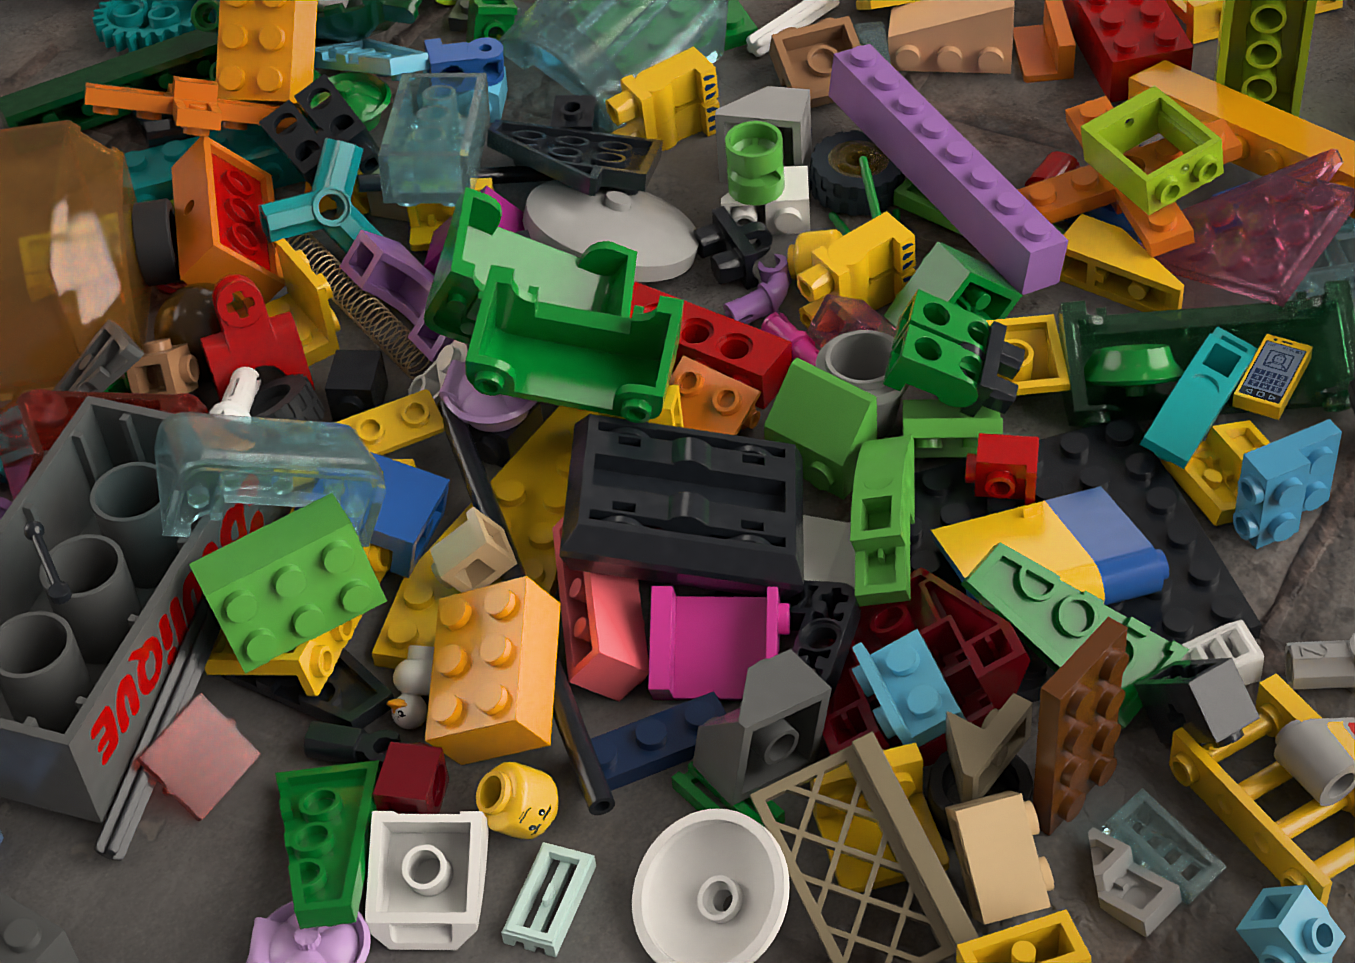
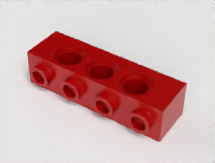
M634 282L630 318H632L635 305L643 306L644 313L656 309L660 295L672 298L677 297ZM684 300L680 340L672 373L682 357L686 356L759 390L761 394L755 406L765 409L778 394L792 363V342Z

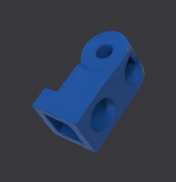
M440 38L424 40V49L428 53L430 69L426 70L432 95L498 84L504 78L503 45L496 39L478 38L470 43L460 42L443 45Z

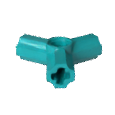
M325 138L312 191L258 206L261 226L268 242L271 243L282 238L286 239L322 229L347 254L360 230L383 236L351 202L363 148L344 141ZM325 195L332 197L337 205V212L331 220L324 218L319 211V202Z

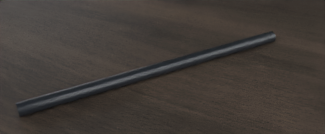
M441 399L437 403V407L443 418L444 431L473 507L504 529L517 561L514 567L500 577L501 581L504 582L527 576L469 426L452 413ZM557 654L553 717L589 812L592 815H603L614 808L615 800Z

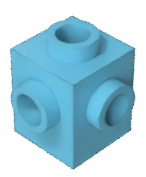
M1307 885L1263 888L1236 928V931L1259 959V963H1332L1333 956L1346 937L1329 915L1327 908L1314 896Z

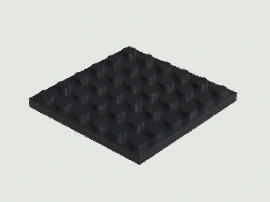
M1133 415L1039 440L1035 503L1101 486L1153 547L1161 549L1166 556L1169 566V577L1164 579L1162 591L1106 606L1127 618L1132 616L1151 627L1150 631L1168 641L1174 640L1181 645L1220 626L1238 620L1244 621L1254 639L1260 638L1262 624L1161 460L1154 452L1140 445L1145 434ZM967 459L914 473L915 524H910V573L923 567L965 595L966 589L961 585L962 581L932 540L931 530L1025 506L1024 499L975 496V483H965ZM1021 641L1030 658V663L1016 694L1030 702H1036L1040 700L1041 687L1056 672Z

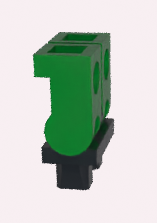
M917 289L899 317L892 345L893 350L890 353L883 385L901 391L905 384L936 395L941 402L948 406L961 407V413L973 418L982 406L1005 414L1016 399L1018 385L998 377L997 374L1013 380L1021 368L1025 350L1004 341L1007 326L993 321L990 326L980 316Z

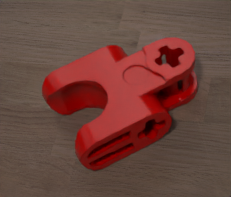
M229 274L221 278L214 286L212 300L222 332L200 338L219 401L222 402L232 373L240 367L255 369L266 365L280 369L285 373V376L303 374V376L308 378L315 390L291 312L288 311L269 317L264 299L252 280L240 274ZM236 291H240L245 298L242 300L243 308L235 310L233 305L229 304L233 301L232 294Z

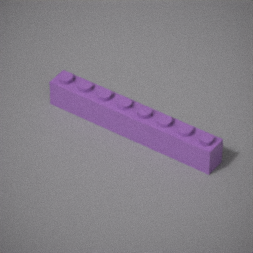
M872 45L856 46L853 49L835 53L828 96L988 262L1022 295L1059 283L1068 239Z

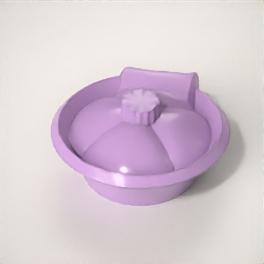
M458 360L451 361L443 385L439 390L440 398L452 413L465 423H469L474 428L486 432H500L517 426L527 417L529 410L537 403V401L501 394L489 396L478 392L467 380L465 362Z
M293 901L275 910L267 918H255L250 951L246 963H365L371 942L369 927L363 915L358 911L356 923L300 929L294 912Z

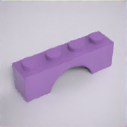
M360 230L339 267L361 290L380 298L407 317L414 325L408 338L431 362H434L441 350L454 341V339L430 330L425 325L423 319L434 276L400 242Z

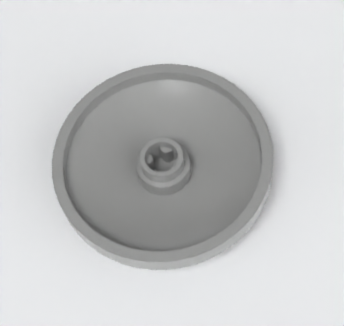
M552 180L537 186L531 191L523 214V226L525 230L528 229L532 240L577 257H581L590 245L603 241L614 242L637 251L634 282H657L682 275L693 265L699 245L693 234L696 227L691 220L672 204L646 191H638L636 195H627L623 192L612 191V187L601 186L596 196H589L558 180Z

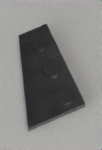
M345 648L342 649L332 674L328 677L318 696H307L297 675H222L227 680L323 722L359 729L365 728L389 711L391 708L387 705V702L394 699L393 693Z

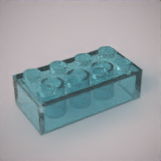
M402 73L378 154L383 203H397L404 207L415 206L419 203H441L444 206L454 207L465 187L475 190L490 123L487 73Z

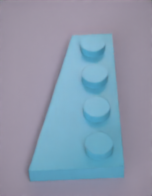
M368 38L350 43L315 46L314 68L376 74L377 77L391 76L392 81L415 79L417 71L430 69L427 52Z

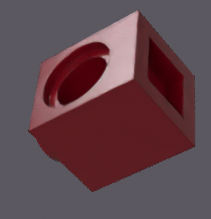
M390 742L373 792L377 811H394L397 814H439L450 780L442 747H434L421 742L411 744Z

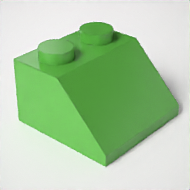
M796 358L788 369L764 424L765 440L795 444L803 458V479L809 481L816 488L826 490L844 500L853 490L856 464L863 442L877 440V396Z

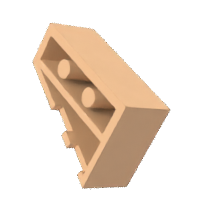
M921 0L891 8L888 31V62L897 71L1011 74L1015 0Z

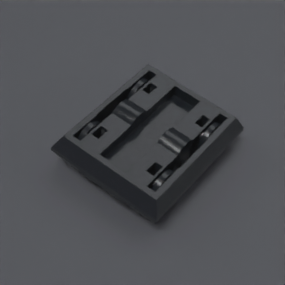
M588 414L574 426L559 556L571 570L757 597H767V587H778L780 600H787L802 592L804 587L803 458L795 444L649 422L634 423L622 418Z

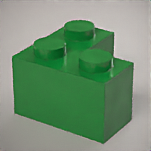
M938 241L923 258L921 265L905 287L898 292L894 302L883 316L897 329L899 317L917 289L978 315L984 320L1005 319L1023 295L991 265Z

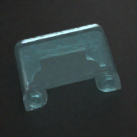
M181 412L167 417L158 428L154 449L163 536L190 537L191 524L199 517L209 514L210 520L220 521L225 502L304 507L333 493L352 522L362 547H369L386 495V484L380 465L356 430L349 425L330 422Z

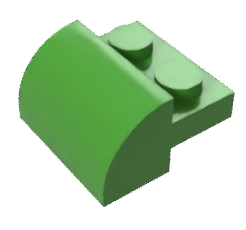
M939 399L902 400V435L913 436L914 458L967 457V453H977L979 433L1003 435V418H1000L999 412L984 406L980 408L973 418L961 413V407L948 406Z

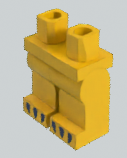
M694 46L641 71L635 78L632 75H628L620 79L622 92L605 100L610 119L617 126L625 122L627 124L610 134L663 140L662 151L673 148L678 141L701 131L708 137L716 134L715 112L716 109L720 108L719 101L716 99L719 97L716 67Z
M886 211L830 244L828 250L824 246H820L811 251L812 267L797 275V287L801 295L810 302L799 308L800 321L814 335L831 326L842 335L852 331L853 325L866 321L871 312L893 302L898 292L905 287L916 272L913 268L916 266L915 235Z

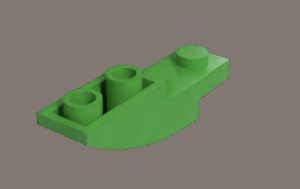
M912 435L864 441L859 452L853 484L850 542L855 550V598L859 606L911 600L910 524H915L914 439Z

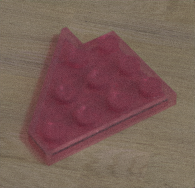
M1333 148L1182 209L1181 211L1194 229L1195 243L1163 253L1154 258L1173 275L1283 307L1355 208V188L1329 182L1344 162L1339 151Z

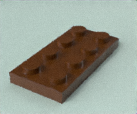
M1109 616L1041 687L1033 806L1037 814L1040 831L1048 836L1064 820L1071 822L1079 814L1084 805L1086 795L1095 785L1099 787L1105 785L1117 766L1114 749L1121 732V725L1117 722L1119 708L1125 697V691L1121 689L1123 672L1129 661V655L1125 653L1128 627Z

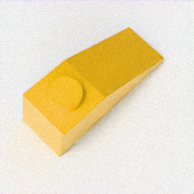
M1081 213L1064 233V236L1068 239V245L1059 281L1176 325L1181 318L1184 285L1154 257L1151 258L1149 253L1122 228Z

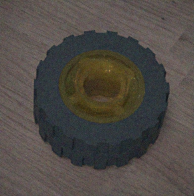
M859 130L841 131L833 136H827L822 139L820 144L817 143L815 145L814 153H811L809 185L810 190H812V196L815 200L818 199L820 201V205L825 208L828 207L839 214L846 213L849 216L871 215L859 164L861 156L867 157L881 212L886 211L890 206H894V190L905 181V175L864 132Z

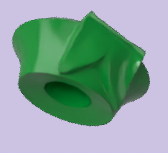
M361 72L341 73L328 77L368 131L373 130L380 122L382 111L385 110L391 100V89L388 84L376 76ZM327 92L317 94L311 101V108L319 105L330 94ZM300 107V111H301L302 114L307 118L306 114L304 113V111H303L302 108Z
M1122 345L1096 349L1083 369L1081 381L1085 387H1092L1094 385L1116 386L1125 388L1126 396L1148 395L1147 387L1160 383L1179 381L1185 371L1174 360L1169 345Z

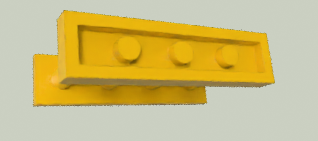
M1274 674L1259 683L1255 708L1260 718L1242 728L1244 736L1241 739L1220 748H1213L1211 743L1200 746L1181 727L1173 732L1169 765L1175 778L1182 785L1191 787L1280 881L1282 887L1307 885L1314 896L1327 907L1332 886L1330 879L1355 864V836L1315 861H1312L1291 839L1341 809L1350 812L1355 817V788L1342 800L1333 805L1321 806L1313 799L1274 822L1254 800L1293 777L1276 761L1237 784L1218 764L1220 761L1265 735L1276 738L1280 730L1294 720L1302 722L1308 719L1322 718L1279 675Z

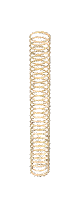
M310 232L297 237L290 244L291 247L300 237L305 236V239L296 248H293L294 250H297L306 240H309V243L302 251H305L309 245L314 244L313 248L306 254V257L314 249L318 248L317 252L308 260L309 263L317 254L322 253L321 257L314 264L310 265L313 266L311 269L313 272L316 271V275L319 269L328 261H330V264L321 272L322 274L329 267L335 266L333 271L325 277L326 279L334 271L339 270L338 274L328 282L330 286L337 276L343 274L341 280L336 285L331 286V288L334 287L331 299L410 379L414 380L416 377L410 376V374L422 371L430 360L428 359L426 365L416 372L408 371V369L419 365L425 358L424 355L420 362L409 367L410 363L418 355L422 354L419 349L415 350V344L410 346L412 342L410 339L405 341L411 331L401 321H398L374 295L366 291V294L362 295L364 290L357 291L358 285L353 286L354 281H349V276L344 277L345 272L340 273V267L336 268L337 265L340 266L341 264L339 260L319 243ZM323 257H326V260L319 268L313 270L315 264ZM348 278L345 285L335 291L337 285L342 280ZM352 283L351 287L344 294L339 295L347 284ZM356 287L354 293L350 297L344 299L345 295L351 289ZM360 292L358 298L354 300L352 303H349L353 295ZM365 296L362 303H360L357 307L353 308L356 301L359 298ZM369 300L368 305L362 311L357 312L359 307ZM371 305H374L372 310L362 317L364 311ZM378 309L376 315L372 319L366 321L368 316L373 311ZM361 313L360 318H356V315ZM383 314L378 322L371 325L377 316ZM387 318V321L384 323V325L379 329L375 330L377 325L382 320ZM392 323L387 331L380 334L386 325ZM375 326L374 330L370 331V328ZM396 327L393 334L385 339L389 331ZM401 332L396 340L389 343L397 333ZM384 335L383 339L379 340V337ZM405 337V339L403 340V342H402L400 345H398L397 347L394 348L395 344H396L401 338ZM389 339L388 343L383 345L384 341ZM410 341V343L408 344V346H407L404 350H402L401 352H399L400 348H401L405 343H407V342ZM394 343L393 347L388 349V346ZM414 346L412 351L408 355L404 356L407 350ZM399 348L395 354H392L394 349ZM419 350L418 354H416L410 361H408L409 358ZM403 353L401 358H397L398 354ZM408 357L406 362L402 363V359Z

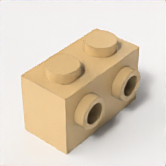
M1009 790L945 807L971 912L975 920L986 925L1051 907L1047 891L1054 890V880L1045 856L1038 857L1033 835L1039 834L1040 828L1036 811L1030 800L1024 802L1021 793Z

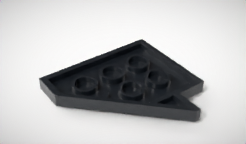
M495 119L489 127L487 134V147L589 196H596L601 186L612 187V191L623 192L627 195H636L638 191L645 192L660 161L663 140Z

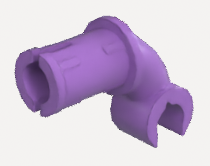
M774 254L776 268L765 267L759 261L758 270L761 283L758 284L756 290L725 303L723 308L726 311V317L748 325L761 317L763 318L775 312L779 313L778 308L783 303L789 285L792 282L787 258L780 254Z

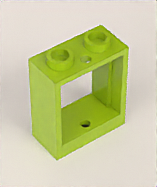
M1155 85L1081 126L1084 160L1148 215L1174 203L1177 199L1211 182L1224 173L1222 139ZM1161 134L1183 152L1184 155L1148 175L1123 155L1126 151L1151 137Z

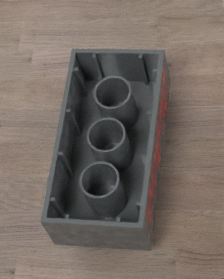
M91 396L86 397L0 519V797L102 824L111 808L203 591L189 564L287 515L265 433ZM30 521H38L44 526L45 534L43 539L59 578L70 587L72 596L65 604H54L49 597L48 589L51 585L33 541L28 540L24 535V527Z

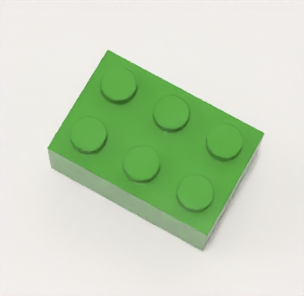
M333 493L189 564L245 674L270 662L271 659L295 649L298 645L308 640L311 641L387 602L352 522Z

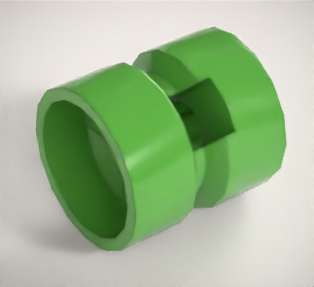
M748 121L734 126L727 132L725 137V152L728 165L727 181L730 196L735 201L753 206L775 201L782 195L785 188L784 166L782 162L783 138L781 131L776 126L762 121Z

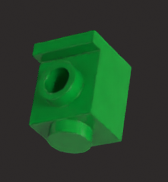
M469 0L466 42L470 43L478 38H493L502 43L503 51L512 52L514 20L518 7L512 0ZM492 27H498L497 34H490L488 32Z

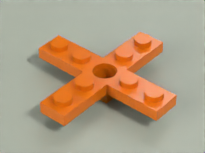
M173 76V84L168 83L167 92L94 83L85 84L84 102L85 105H93L92 112L119 115V109L136 110V117L148 120H162V114H170L173 116L176 126L184 128L183 133L194 136H210V130L221 131V122L224 128L247 130V124L260 125L259 122L280 107V105L217 98L218 84L216 81ZM290 117L282 120L276 128V133H281L296 122V119Z
M1107 96L1090 100L1065 110L1066 122L1082 148L1081 126L1114 108ZM1223 118L1204 124L1222 139L1223 164L1242 158V144ZM1163 138L1141 147L1137 145L1123 153V155L1148 175L1184 155V153L1167 139ZM1090 165L1018 189L1051 224L1111 204L1117 215L1124 213L1151 258L1195 243L1194 229L1176 202L1148 215Z

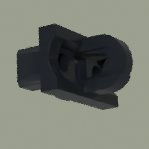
M724 206L712 209L713 224L693 231L699 243L697 253L702 259L711 256V269L720 285L740 279L747 290L757 287L759 279L753 272V265L756 260L762 258L770 251L773 241L771 232L761 222H751L738 226ZM757 239L753 244L749 242V240Z

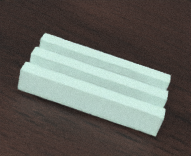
M543 842L501 932L504 944L514 946L516 941L522 942L526 950L535 952L537 947L544 948L545 955L556 958L596 868L595 856ZM553 860H559L560 863L551 883H549L545 891L542 903L531 927H523ZM574 865H577L548 933H545L546 926Z

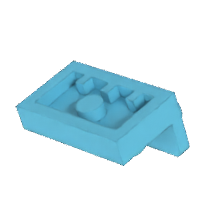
M918 629L871 655L862 642L852 647L860 665L852 669L867 697L873 694L876 695L881 706L874 709L873 713L888 739L897 735L904 745L916 742L917 746L920 747L945 733L947 711L966 720Z

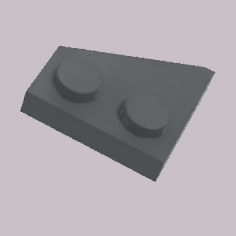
M108 319L51 392L62 407L75 414L87 396L97 398L138 362L144 353L123 328Z

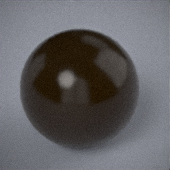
M195 283L182 287L172 293L161 305L154 323V340L170 338L172 346L188 344L190 354L195 356L199 365L200 375L198 382H213L200 338L222 332L212 300V292L216 285L213 283ZM233 293V301L229 304H232L235 310L243 308L242 299Z

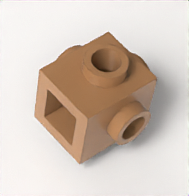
M170 338L142 344L144 355L126 371L134 405L156 402L157 408H165L184 403V395L199 388L198 379L200 375L197 359L194 355L190 354L188 344L172 346Z

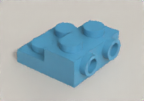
M1330 419L1243 455L1233 524L1239 536L1244 540H1248L1255 549L1275 541L1280 542L1288 539L1299 531L1303 511L1315 510L1329 501L1342 431Z

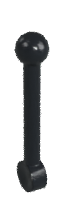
M30 521L24 527V535L28 540L33 541L51 585L48 589L49 597L54 604H65L72 596L70 587L59 578L43 539L45 534L44 526L38 521Z

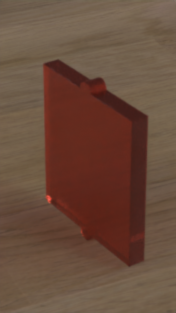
M199 693L136 760L163 786L162 793L165 796L172 795L199 822L206 817L261 753L235 728L236 721L233 718L226 719L202 693Z

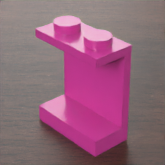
M652 586L648 690L653 700H692L714 691L719 701H742L748 668L762 659H769L778 655L780 634L789 635L790 605L789 603H780L778 587H767V597L676 596L673 586Z

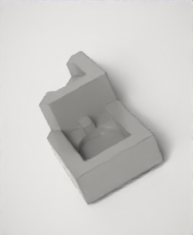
M1092 827L1088 831V838L1100 908L1129 928L1148 937L1182 902L1180 886L1134 863L1131 846Z

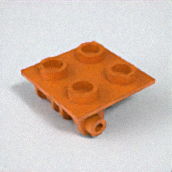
M686 356L682 357L671 375L669 385H679L684 428L736 436L740 429L743 430L747 427L753 429L757 426L761 416L755 407V403L761 394L759 390Z

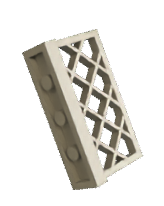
M873 731L852 741L851 746L750 794V799L764 827L776 839L784 854L789 878L831 963H848L854 944L887 955L885 963H892L893 957L908 963H939L953 955L956 956V945L979 938ZM847 764L857 784L851 803L847 804L818 794L824 775ZM816 779L812 791L799 787ZM785 793L809 800L799 829L776 822L766 802ZM861 793L870 811L856 807ZM815 802L847 813L838 842L805 832ZM853 815L877 823L883 836L876 856L844 845ZM782 833L796 838L792 851H790ZM802 840L834 851L825 881L801 873L796 863V858ZM887 844L896 862L882 858ZM841 853L873 864L864 894L831 883ZM879 866L903 874L909 886L903 908L870 897ZM807 884L822 889L817 904ZM828 892L861 903L851 933L826 924L821 912ZM913 896L923 915L909 910ZM867 905L900 916L890 947L857 936ZM907 918L929 926L939 948L921 957L897 950L896 947L905 919ZM833 936L848 941L843 956Z

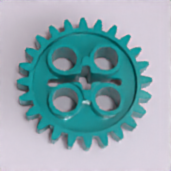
M109 0V2H100V9L94 10L95 17H92L99 42L105 43L106 48L115 46L116 52L127 48L129 52L156 44L197 29L191 20V10L199 0ZM212 9L209 13V20L211 23H215L217 12L215 9Z

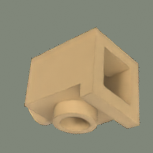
M475 507L466 512L468 518L466 522L430 549L434 560L431 568L437 580L447 589L454 587L461 593L489 586L517 564L504 529Z

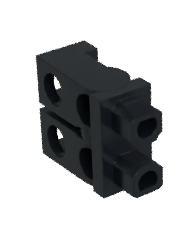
M325 74L294 96L307 118L318 129L317 131L312 128L290 100L259 122L275 147L282 155L284 154L311 187H313L325 138L344 141L363 148L359 170L363 175L372 174L383 164L378 154L380 149L368 129ZM322 92L330 94L319 105L311 108V101L317 94ZM290 117L296 119V122L281 133H276V128L282 120Z

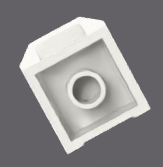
M372 811L365 922L368 924L370 934L388 949L457 950L477 931L483 899L489 836L488 820L482 811H460V814H397L394 811Z

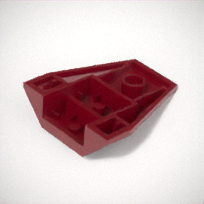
M923 567L910 573V601L860 606L861 618L835 693L829 700L823 737L830 755L851 746L852 741L872 731L882 750L904 745L897 735L888 739L880 727L873 710L881 705L875 694L869 697L866 696L852 669L860 665L852 649L853 646L862 642L871 655L918 629L966 720L981 728L991 710L994 708L1000 710L1011 695L1017 693L1030 663V658L1011 623ZM829 639L828 647L834 644V639ZM945 733L918 747L923 758V767L934 764L939 756L947 751Z

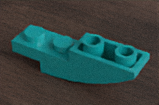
M1217 326L1214 332L1209 334L1183 373L1140 445L1154 452L1160 459L1172 462L1184 469L1244 376L1258 348Z

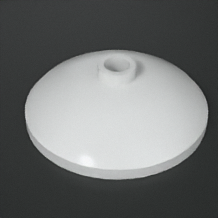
M706 809L691 813L671 824L649 847L639 866L633 887V921L639 940L646 952L656 963L755 962L773 942L787 910L790 887L788 867L784 854L776 839L764 826L737 811ZM732 895V903L730 907L726 911H724V901L728 896Z

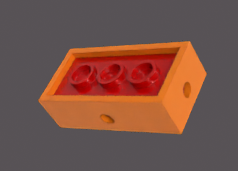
M201 136L171 167L180 279L187 285L195 283L216 284L221 278L229 274L244 275L254 282L264 299V303L267 304L285 286L275 242H268L259 218L258 206L275 201L272 175L211 138ZM240 291L234 292L242 300L245 299Z

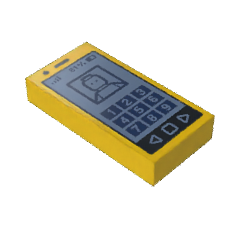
M1266 334L1233 394L1232 406L1279 420L1311 360L1313 347Z

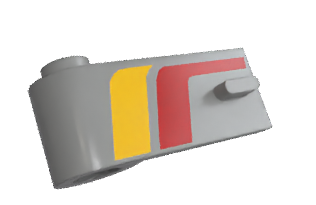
M1355 717L1318 718L1302 722L1294 720L1285 725L1277 734L1275 739L1277 746L1274 751L1275 759L1321 806H1330L1337 803L1355 788Z

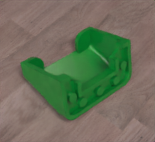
M468 187L464 188L457 200L426 302L423 319L425 325L430 330L470 345L491 264L515 269L514 281L526 292H528L529 286L539 287V302L630 318L637 251L614 242L603 241L590 245L581 257H577L498 227L502 216V208L497 200L485 193Z
M491 264L465 360L467 380L478 392L489 396L501 394L624 417L626 420L634 423H644L660 416L680 340L684 307L683 299L660 295L656 309L644 313L643 306L635 305L632 318L539 302V287L529 286L528 292H526L514 281L515 269Z

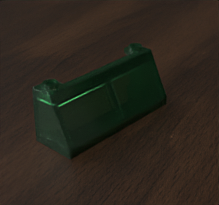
M1350 280L1327 281L1324 283V294L1307 298L1306 291L1296 292L1292 301L1107 315L1106 307L1096 308L1094 315H1090L1086 312L1085 300L1061 302L1055 321L1070 380V390L1061 391L1068 425H1082V428L1100 423L1108 425L1111 420L1133 415L1136 421L1155 420L1178 381L1150 386L1147 387L1148 395L1132 397L1126 396L1125 388L1099 385L1086 387L1084 367L1096 349L1122 345L1165 344L1169 345L1174 360L1185 371L1209 334H1212L1217 326L1258 349L1266 334L1313 347L1311 360L1284 410L1323 407L1326 412H1340L1352 408L1348 398L1350 396L1348 386L1349 381L1354 380L1353 372L1355 371V310ZM1238 385L1219 415L1250 412L1232 406L1233 394Z

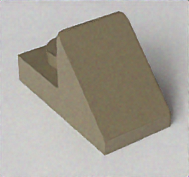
M1013 693L1000 710L994 708L989 712L981 728L951 712H946L945 743L961 803L982 798L1030 738L1032 702Z

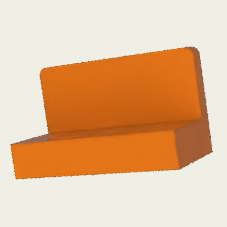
M1044 0L1042 25L1014 27L1013 44L1022 77L1026 83L1074 78L1076 44L1062 0Z

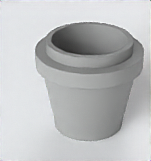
M857 330L844 333L833 338L822 347L816 359V367L877 396V439L881 438L894 428L903 393L910 386L905 384L903 389L898 391L883 385L890 353L893 350L894 337L873 330Z

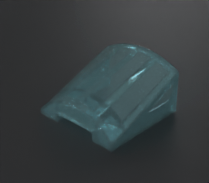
M536 0L498 41L503 45L504 55L525 70L535 65L574 95H597L600 126L609 133H612L625 123L617 126L610 119L605 100L622 92L620 79L628 75H632L635 78L641 71L693 46L711 63L723 56L729 0Z

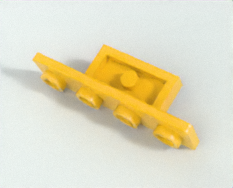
M424 389L270 446L269 450L281 493L313 482L321 459L323 457L330 459L340 441L382 456L443 433L444 423L430 391Z

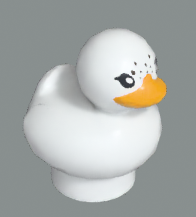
M409 645L407 660L402 661L395 668L393 681L396 688L402 694L397 699L388 701L387 705L392 710V718L395 723L401 728L407 730L416 729L427 718V704L421 696H429L434 647Z

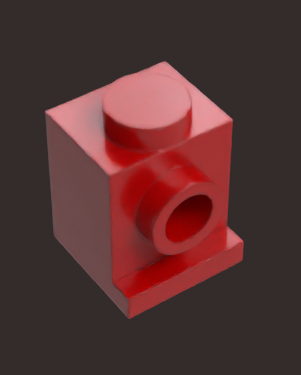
M979 433L977 453H967L965 483H975V496L1024 499L1025 505L1035 503L1039 437Z

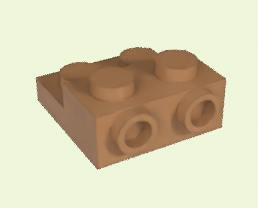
M849 16L837 19L825 18L813 25L801 28L789 27L779 31L777 34L771 35L769 55L781 86L786 85L787 88L810 89V106L814 108L834 102L828 96L834 54L853 49L856 46H861Z

